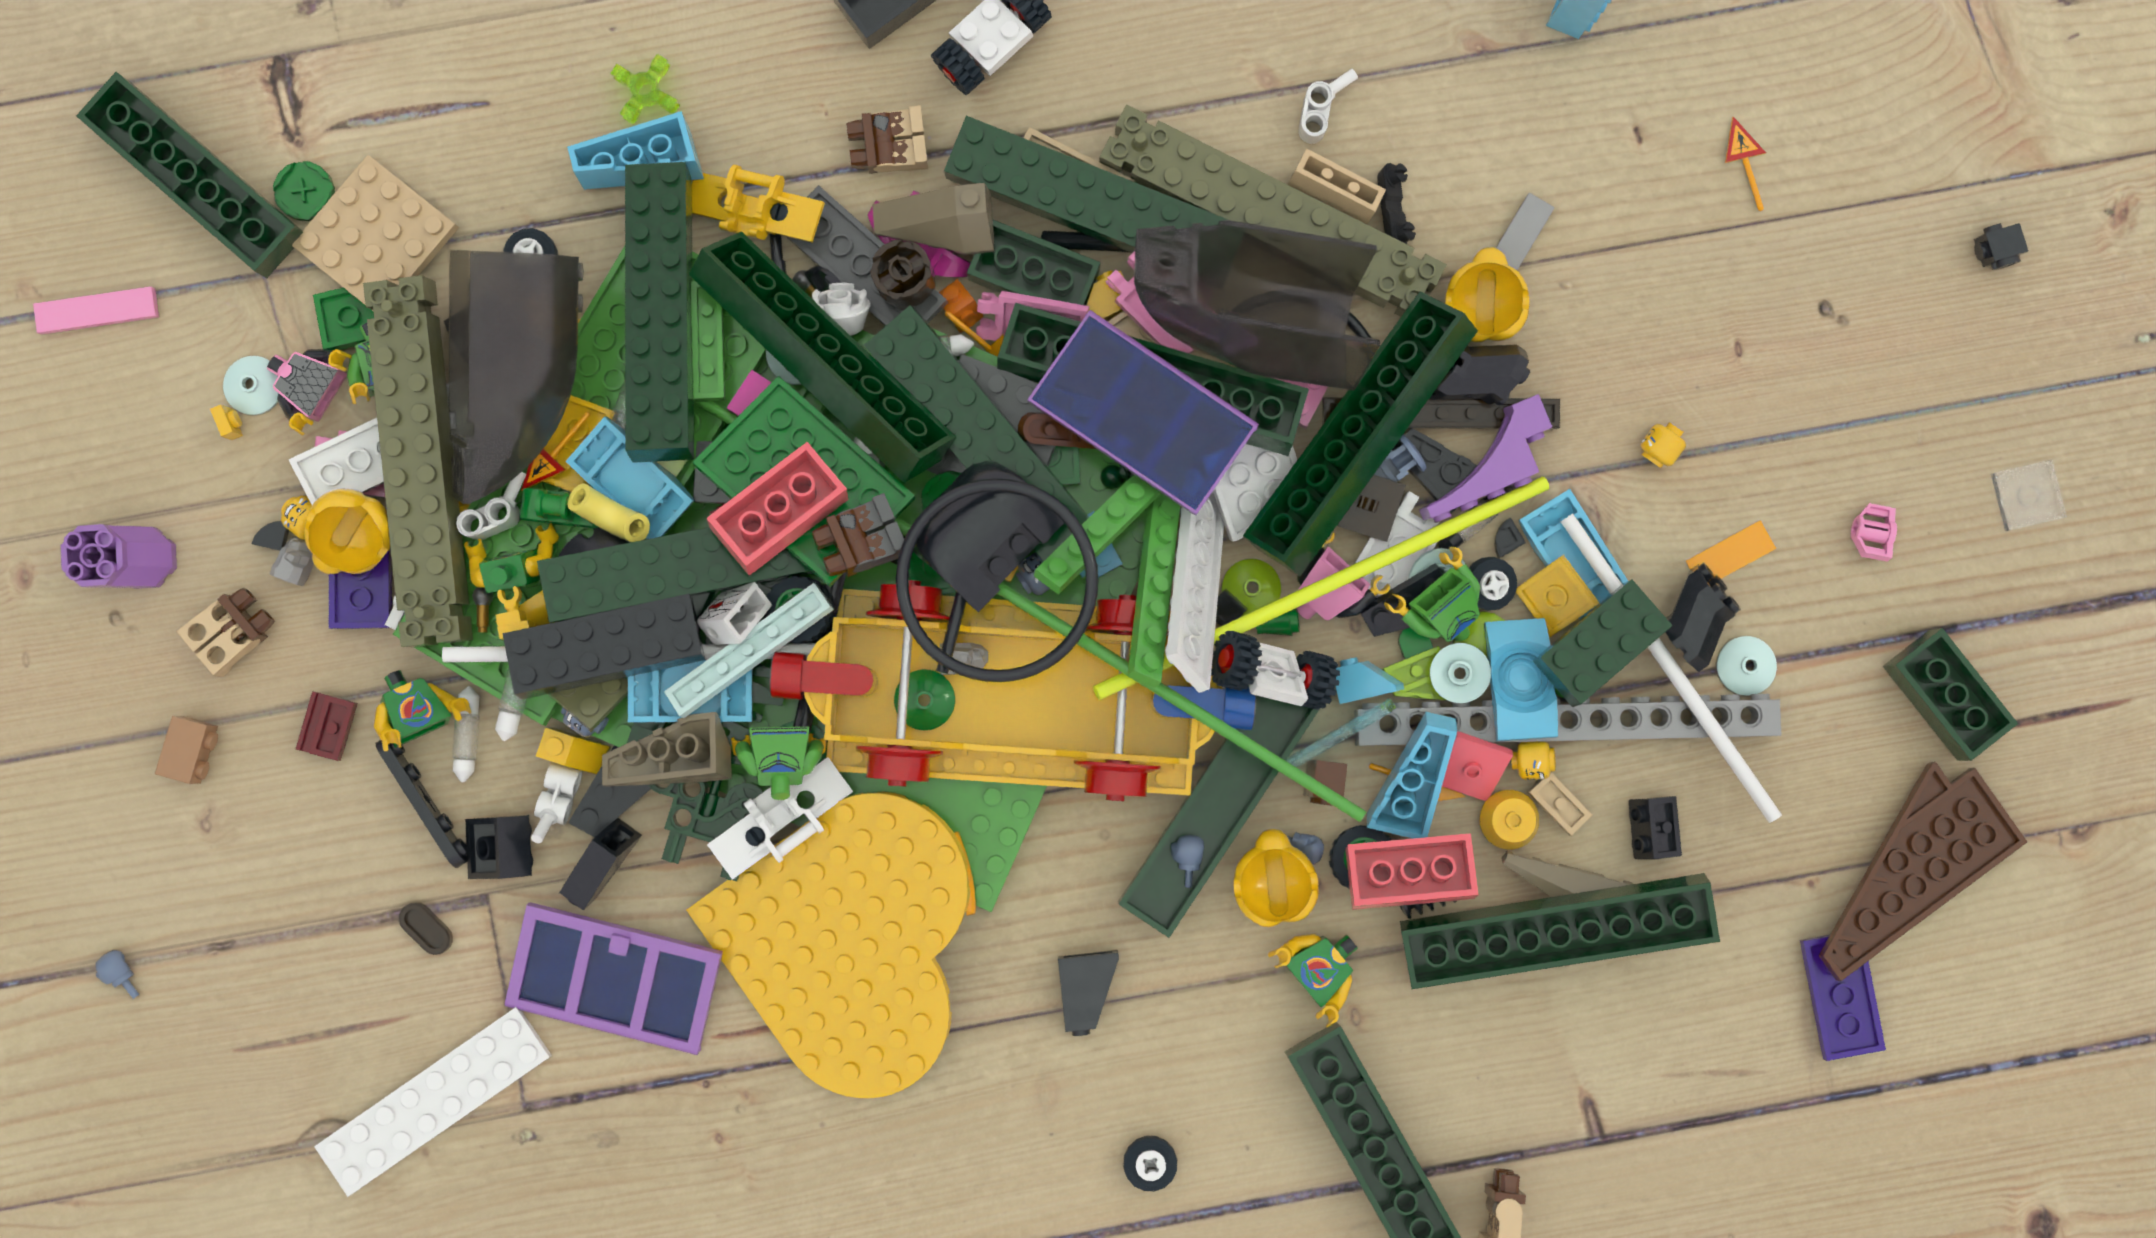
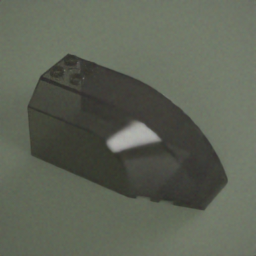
M1231 220L1219 221L1218 225L1210 226L1194 223L1191 228L1176 229L1174 225L1137 229L1134 284L1143 306L1166 332L1203 354L1260 376L1354 391L1380 346V340L1345 334L1352 297L1377 251V245Z
M449 250V412H455L456 429H450V440L453 441V457L451 458L453 497L462 504H470L493 493L520 474L546 446L564 415L573 388L577 366L578 312L581 313L583 310V296L578 294L579 281L582 282L584 269L583 264L579 263V257Z

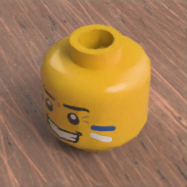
M1670 422L1666 427L1661 424H1655L1641 442V448L1644 451L1641 455L1660 468L1663 465L1672 466L1686 448V442L1681 438L1684 432Z
M304 495L290 498L281 509L282 525L302 540H305V523L312 506L308 497Z
M1547 741L1520 742L1517 751H1512V770L1518 769L1520 778L1524 780L1547 779L1551 772L1556 771L1555 748H1550Z

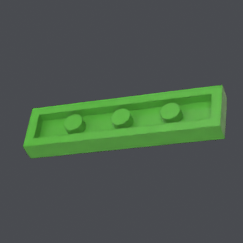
M690 281L693 399L695 402L725 401L723 308L696 281Z

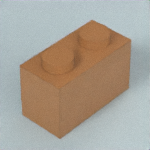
M172 716L155 774L187 784H201V781L207 776L209 771V762L207 761L210 751L215 748L218 741V734L216 733L218 726L185 716Z

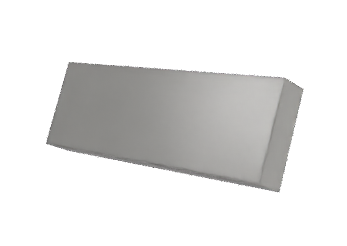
M1528 193L1496 246L1497 249L1505 254L1508 265L1516 270L1520 267L1555 208L1531 193Z

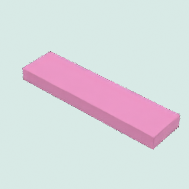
M153 287L33 304L36 331L41 335L159 318L156 289Z

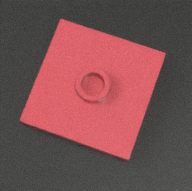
M1457 731L1442 787L1486 801L1491 796L1513 757L1512 749Z

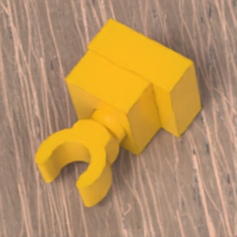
M516 586L513 587L514 596L510 600L506 599L505 591L498 590L497 592L499 601L504 604L507 610L505 613L496 615L499 639L504 640L502 633L535 627V622L527 620L525 611L519 610L522 592Z

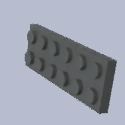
M818 185L807 196V198L825 203L813 243L791 237L787 238L814 263L831 271L841 283L854 284V290L857 291L865 289L867 299L870 301L869 312L886 326L904 310H899L895 306L888 304L880 296L871 277L873 257L884 243ZM934 289L922 304L913 308L929 324L948 302L946 298Z

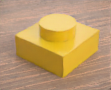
M221 404L210 409L221 437L234 440L243 436L240 430L242 421L235 410Z

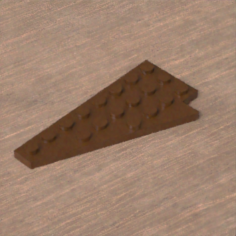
M1936 761L1929 762L1925 766L1818 955L1836 981L1845 979L2027 843L2025 837L1976 768H1969L1950 782Z

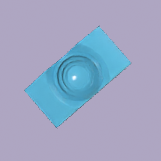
M607 416L602 418L565 461L594 489L621 505L644 514L650 522V530L646 539L664 536L695 501L678 479L657 462L632 463L625 451V430Z
M1568 489L1518 521L1532 549L1544 565L1548 566L1564 554L1600 604L1610 593L1561 524L1562 520L1574 514L1620 582L1623 584L1628 580L1571 489ZM1589 610L1587 613H1585L1584 615H1582L1581 617H1579V619L1581 620V619H1582L1584 616H1586L1591 610Z
M1545 618L1485 622L1487 658L1491 668L1490 686L1496 742L1557 738L1558 709L1555 688L1533 662L1536 657L1550 646Z
M707 660L629 676L628 722H678L677 719L682 717L678 715L664 691ZM752 669L689 715L717 712L721 722H752Z

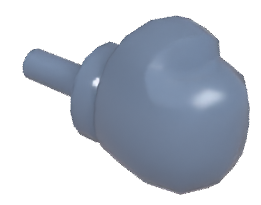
M1295 832L1293 838L1287 836L1291 845L1301 850L1310 859L1312 864H1316L1321 860L1324 844L1320 838L1315 835L1300 834L1298 832Z
M1182 835L1177 842L1171 844L1173 859L1179 863V869L1185 870L1186 888L1192 887L1193 871L1199 870L1202 863L1204 841L1195 835Z
M118 950L109 951L96 962V977L105 984L112 983L114 988L122 984L133 999L140 995L128 980L134 974L125 962L122 952Z

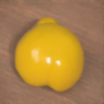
M1494 247L1481 249L1474 256L1472 262L1465 264L1456 271L1450 279L1445 296V304L1465 313L1478 330L1471 340L1472 342L1507 340L1522 329L1529 314V292L1523 276L1516 269L1509 266L1505 254Z
M335 489L320 496L311 506L304 528L306 546L312 553V561L316 568L326 574H338L341 571L350 574H361L372 570L390 549L387 509L377 499L353 489Z
M1268 829L1263 831L1258 836L1255 847L1241 857L1235 868L1233 886L1236 902L1243 914L1260 926L1273 927L1282 921H1300L1310 914L1317 903L1319 881L1316 870L1310 859L1301 850L1292 846L1287 835L1281 830Z

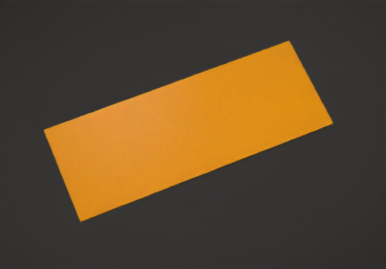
M1760 520L1686 560V563L1691 570L1704 562L1713 572L1714 576L1718 575L1722 579L1775 550L1776 547Z

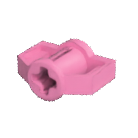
M1869 503L1854 519L1851 527V539L1861 557L1886 562L1892 559L1893 544L1897 535V524L1895 523L1896 508ZM1863 515L1885 518V522L1866 520L1863 518ZM1863 540L1880 543L1883 549L1865 546Z

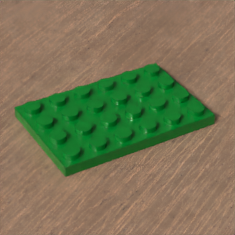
M780 376L692 462L694 467L732 499L808 442L847 488L848 500L827 517L836 516L845 510L858 507L872 501L873 497L884 493L896 519L915 500L913 493ZM825 517L786 547V549L831 587L842 574L829 576L823 558L837 553L836 548L833 544L818 550L812 536V531L826 524L827 517Z

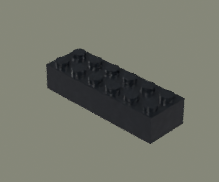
M690 594L502 633L514 695L520 700L705 660L694 602Z

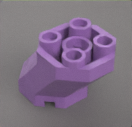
M104 524L77 526L73 532H69L65 536L64 542L61 544V568L69 579L74 580L81 587L134 589L161 587L165 582L164 579L177 569L176 544L166 538L155 527L111 526Z

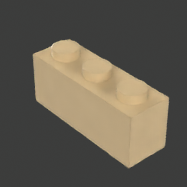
M1307 148L1288 183L1289 186L1367 225L1376 212L1386 189Z

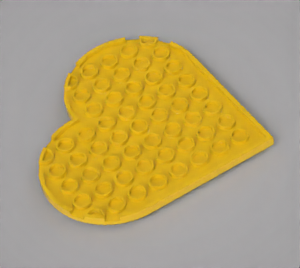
M882 791L858 793L838 801L836 805L816 818L824 831L820 834L816 832L784 855L782 862L778 863L770 852L739 875L738 882L726 880L686 909L712 948L723 951L721 961L794 1064L808 1078L823 1088L854 1098H878L902 1091L918 1081L940 1056L946 1038L949 1035L952 1012H950L949 987L935 956L951 942L958 932L965 912H967L970 898L967 872L968 863L959 840L948 824L926 805H921L901 794ZM798 828V829L795 830L793 833H791L789 836H787V837L784 838L782 841H780L779 843H777V844L775 845V847H776L777 845H779L781 842H783L785 839H787L788 837H790L792 834H794L796 831H798L800 828Z

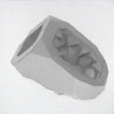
M297 536L290 538L286 545L281 548L275 563L271 567L270 575L295 585L303 586L314 565L312 553L306 546L305 540Z
M956 643L953 658L974 667L984 668L988 662V651L979 644ZM950 670L948 674L941 672V675H958Z

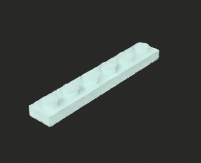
M815 583L811 584L760 621L742 643L727 645L665 690L664 693L678 715L682 718L687 717L833 611V607L819 586Z

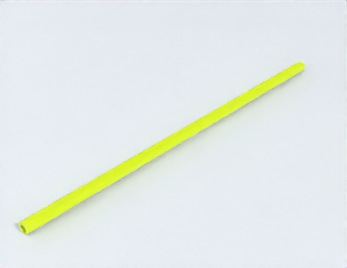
M1543 476L1528 484L1520 486L1216 628L1214 644L1216 640L1220 641L1219 636L1225 634L1226 631L1239 633L1249 631L1549 490V483ZM1164 653L1163 670L1174 666V664L1168 661ZM1120 673L1094 685L1093 690L1098 700H1102L1138 682Z

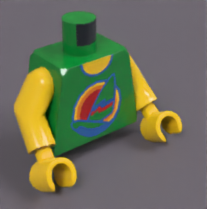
M552 523L549 524L548 529L545 531L541 525L535 529L541 541L538 544V548L484 560L487 554L481 539H478L479 543L473 547L469 546L468 541L465 542L464 547L469 558L470 578L474 586L485 588L486 593H491L539 581L540 575L537 561L552 558L553 544L559 539Z
M397 670L384 678L391 691L382 695L380 704L376 707L374 729L382 740L383 750L388 751V744L393 743L395 748H400L403 744L448 725L451 718L450 712L453 713L456 721L462 720L461 711H467L469 714L472 711L467 699L456 698L433 683H426L422 678L407 683L401 670Z
M1316 934L1294 936L1280 948L1270 951L1268 953L1269 957L1275 955L1279 957V964L1275 965V968L1286 965L1321 1008L1325 1005L1323 1009L1316 1013L1317 1020L1324 1014L1327 1015L1329 1022L1326 1027H1330L1338 1021V1012L1347 999L1353 981L1351 976L1353 969L1345 959L1358 949L1349 936L1346 934L1334 945L1325 936L1319 937Z

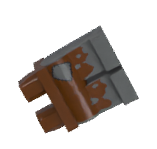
M884 493L873 497L872 501L858 507L845 510L836 516L827 517L825 525L812 531V536L818 550L833 544L836 548L837 553L823 558L829 576L846 572L847 576L850 577L857 574V572L896 560L904 541Z

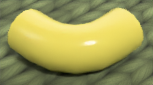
M585 483L578 485L570 493L567 503L568 508L590 523L628 542L641 541L647 537L650 530V522L644 514L621 505Z

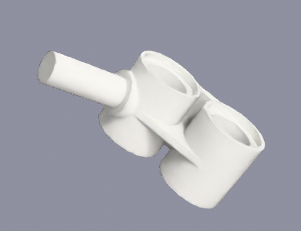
M1350 69L1330 84L1317 81L1308 87L1299 124V136L1304 142L1315 144L1323 138L1328 127L1332 99L1335 98L1337 92L1358 79L1353 69ZM1314 93L1322 94L1326 101L1322 104L1315 103L1311 95ZM1316 122L1321 130L1315 133L1310 132L1306 127V123Z
M515 469L503 497L493 498L479 509H468L461 512L456 521L458 531L469 538L485 540L516 526L520 521V509L515 499L526 474ZM506 506L507 514L505 518L499 520L498 512ZM478 518L479 527L472 532L471 523L474 519Z
M554 762L550 764L544 779V788L548 790L541 792L534 811V816L539 817L540 821L531 836L532 841L541 843L551 825L555 823L566 824L572 810L574 796L582 779V770Z

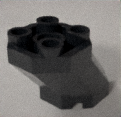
M1517 344L1473 347L1467 345L1430 399L1480 398L1489 405L1495 403L1501 406L1508 400L1510 392L1517 384L1525 382L1530 374V369L1527 368L1529 363L1527 352Z
M1704 562L1688 572L1673 612L1666 617L1673 625L1666 631L1667 636L1676 649L1680 648L1683 651L1684 659L1698 672L1710 664L1725 623L1736 616V613L1741 610L1734 598L1727 596L1724 592L1728 588L1718 575L1714 576L1713 572Z

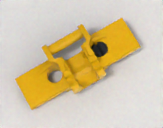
M733 164L730 167L727 178L703 173L704 179L693 180L692 214L721 220L719 222L721 230L733 233L742 231L746 236L765 240L770 233L813 243L825 203L783 192L785 184L783 176L776 174L772 177L743 170L741 166ZM740 181L769 188L767 195H759V198L745 195L742 193L745 185ZM727 194V197L724 201L725 206L723 208L721 205L722 198Z

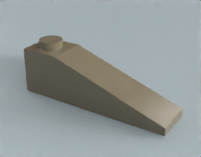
M985 183L952 186L873 204L875 235L906 242L912 241L926 244L937 249L939 247L953 250L955 253L964 255L995 252L991 192Z
M718 713L692 714L685 718L677 719L678 722L666 728H658L652 731L653 734L638 741L633 740L602 755V786L692 783L732 779L731 747Z

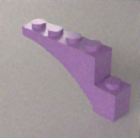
M1539 394L1503 408L1505 416L1483 459L1454 489L1438 500L1419 509L1423 521L1433 518L1435 523L1451 517L1450 510L1460 506L1461 511L1478 505L1477 499L1487 495L1488 500L1504 494V487L1514 484L1515 488L1532 482L1530 476L1539 473V469L1528 444L1545 437L1543 431L1552 428Z

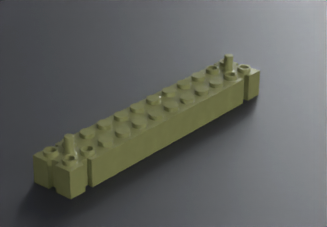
M1127 104L1115 127V135L1118 138L1110 136L1099 157L1100 163L1120 173L1123 170L1131 173V178L1135 180V183L1246 226L1242 238L1382 308L1385 307L1387 302L1397 306L1394 314L1400 317L1419 291L1423 293L1426 290L1429 292L1433 291L1447 264L1427 254L1422 259L1413 256L1412 253L1415 248L1159 120L1156 126L1148 124L1147 114Z
M420 275L398 278L399 285L388 280L363 283L365 306L374 312V318L367 319L396 605L398 611H405L406 622L398 623L401 647H422L438 645V643L473 641L471 616H463L462 605H469L463 539L456 525L460 510L440 320L438 316L431 314V306L438 305L436 281Z

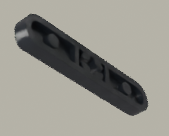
M382 740L376 742V748L448 862L455 868H459L468 862L467 855L470 851L462 839L456 838L451 830L454 828L451 820L445 813L441 814L419 780L421 778L419 770L413 763H408L404 757L405 749L403 745L400 748H395L393 743L388 744L389 750L384 751Z

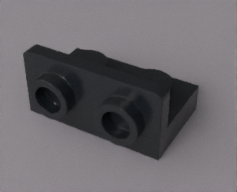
M1676 796L1630 799L1629 817L1634 859H1662L1682 856Z

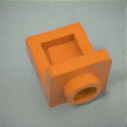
M958 279L939 291L948 302L943 310L952 313L967 327H972L984 317L982 313L977 312L978 305ZM954 324L959 333L964 332L956 324Z

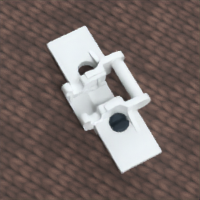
M827 757L815 766L811 774L803 776L802 784L790 785V797L788 799H773L770 787L752 800L750 798L743 804L750 814L712 840L707 846L732 880L770 852L777 862L780 863L784 860L782 858L784 855L816 832L819 834L823 832L824 829L816 818L836 805L838 801L851 794L853 790ZM802 791H809L814 796V804L808 809H803L797 804V796ZM804 813L810 822L775 847L770 841V837Z

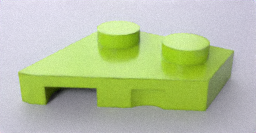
M1439 646L1382 668L1383 671L1404 684V690L1392 692L1393 696L1446 700L1435 691L1430 679L1431 663L1436 654L1441 650Z

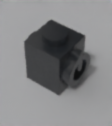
M2001 223L1983 229L1984 234L1974 239V251L1977 259L1981 261L1983 267L1991 265L1992 270H1999L2021 262L2020 255L2029 251L2020 223L2004 228Z

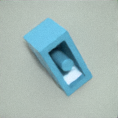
M1357 657L1340 661L1341 667L1336 668V670H1340V676L1336 677V680H1339V686H1335L1340 704L1404 690L1402 682L1369 661L1358 663Z

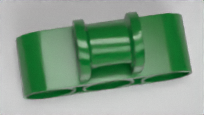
M523 488L519 519L591 529L598 527L568 508L569 492Z

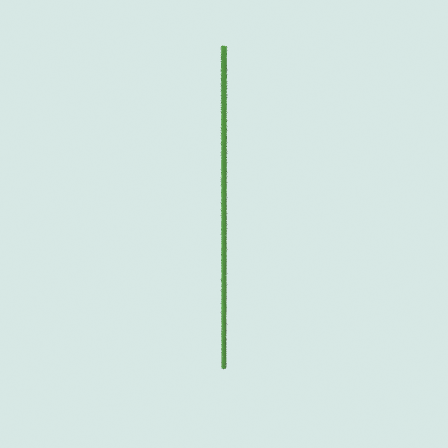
M694 401L695 404L728 425L738 417L715 401ZM897 517L895 522H897L901 533L906 536L912 525ZM1001 583L998 586L1000 589L997 593L998 595L1066 637L1073 628L1006 584ZM1083 634L1077 645L1123 674H1128V661ZM1135 680L1358 822H1361L1367 813L1359 806L1165 684L1160 683L1154 688Z

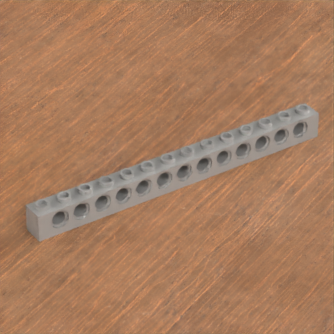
M1751 694V700H1740V695H1721V701H1710V695H1699L1710 712L1714 708L1721 712L1722 718L1719 725L1728 737L1781 736L1780 699L1770 700V694ZM1661 696V702L1651 703L1650 697H1631V703H1620V697L1601 698L1602 704H1590V698H1588L1581 705L1572 707L1570 704L1560 705V699H1557V738L1497 742L1705 738L1709 736L1685 702H1680V696ZM1492 700L1482 701L1481 707H1470V702H1452V707H1440V702H1422V708H1410V702L1392 703V709H1380V703H1362V709L1354 710L1355 746L1407 745L1414 733L1409 725L1411 717L1419 715L1422 718L1425 712L1439 715L1448 714L1452 718H1456L1457 731L1491 743L1496 742ZM1745 707L1751 712V720L1747 724L1741 719V711ZM1655 709L1662 715V721L1658 726H1655L1650 719V715ZM1684 709H1688L1692 715V720L1688 725H1685L1680 718L1681 712ZM1624 710L1629 711L1632 715V722L1627 727L1620 720L1621 713ZM1565 711L1569 712L1573 718L1569 728L1563 727L1560 723V716ZM1594 711H1598L1602 715L1603 720L1599 727H1594L1590 722V716ZM1475 713L1483 718V726L1479 730H1474L1470 725V718ZM1385 715L1390 716L1394 721V727L1388 733L1382 731L1379 726L1380 719Z

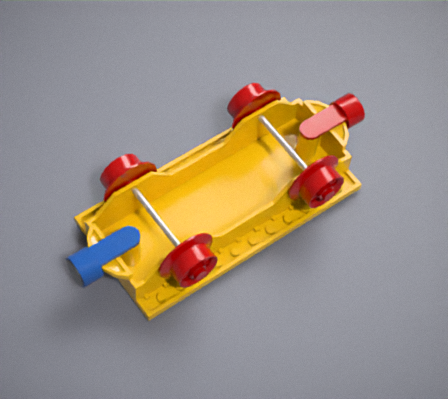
M908 580L909 594L915 615L928 637L940 648V644L944 641L955 596H942V589L921 586V581ZM881 584L880 591L843 589L837 617H833L832 632L816 642L807 660L805 653L776 651L772 657L769 688L772 698L802 700L803 695L805 696L811 712L825 725L824 740H828L826 758L828 757L837 770L839 772L866 773V778L887 779L889 786L906 787L907 781L929 782V778L1085 788V793L1106 794V800L1124 801L1125 796L1147 797V793L1191 796L1192 766L1195 764V750L1209 741L1215 732L1139 683L1131 685L1102 700H1098L1093 686L1122 672L1077 644L1058 663L1026 679L1011 682H985L970 679L959 674L943 675L952 685L955 694V706L950 718L943 725L932 730L914 729L906 724L910 673L923 669L936 671L938 662L921 648L910 633L899 607L896 584ZM1119 595V599H1098L1097 606H1095L1092 618L1084 634L1129 662L1137 596ZM991 599L979 612L966 602L956 643L982 645L988 651V662L984 669L1002 670L1021 667L1037 661L1054 650L1065 639V636L1008 600ZM1034 602L1072 627L1082 608V605ZM1169 611L1168 623L1170 622L1171 611ZM1167 624V633H1166L1165 648H1166L1167 642H1168V633H1169V631H1168V624ZM1175 666L1162 671L1161 683L1231 727L1240 730H1252L1255 722L1256 695L1251 694L1249 685L1246 690L1242 689V691L1226 687L1222 689V686H1218L1212 681L1213 676H1211L1210 689L1199 693L1190 682L1184 679L1182 673ZM900 683L897 714L894 705V695L896 688ZM927 694L920 695L918 699L920 705H929L930 697Z

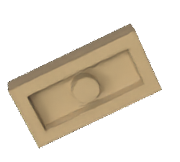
M1552 772L1547 779H1540L1527 792L1569 836H1572L1593 816Z

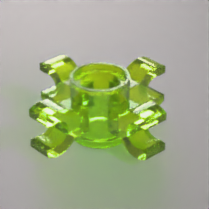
M659 54L652 60L647 73L639 72L634 75L618 64L615 65L610 73L616 81L629 87L633 94L620 112L623 119L633 125L639 118L644 106L650 107L657 104L671 114L676 113L680 106L675 98L662 92L658 85L671 66L667 63L668 60ZM645 84L652 85V89L648 94H639L641 86Z

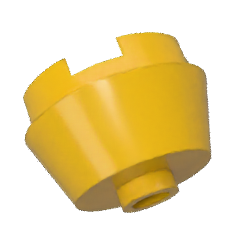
M1502 790L1491 795L1482 806L1480 827L1486 839L1494 846L1506 850L1519 849L1527 845L1535 837L1539 828V812L1535 803L1526 794L1516 790Z

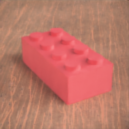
M806 442L706 519L712 532L750 576L848 500L847 488L810 444Z
M1471 833L1348 844L1345 849L1352 910L1475 899L1479 895Z

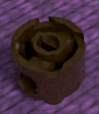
M893 240L884 244L875 253L871 277L880 296L888 304L895 306L899 310H905L909 305L915 307L922 304L931 295V292L936 287L935 272L926 251L917 243Z

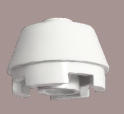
M832 283L829 284V290L820 293L816 289L812 293V299L850 336L859 333L863 329L870 308V301L867 299L865 289L861 291L854 290V284Z

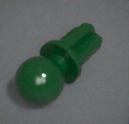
M1144 452L1133 458L1143 463L1148 453ZM1109 465L1102 470L1100 479L1105 487L1116 489L1122 485L1124 478L1128 481L1134 474L1121 465L1120 467Z

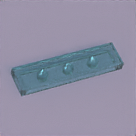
M1389 698L1292 754L1286 761L1295 767L1301 766L1390 714L1396 708L1394 702Z

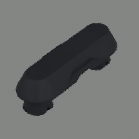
M1387 163L1377 175L1378 186L1386 189L1380 201L1384 233L1407 244L1409 240H1414L1416 235L1415 232H1412L1415 230L1414 225L1411 222H1406V216L1402 211L1401 204L1403 199L1401 182H1406L1408 174H1404L1407 172V168L1401 163L1398 165Z

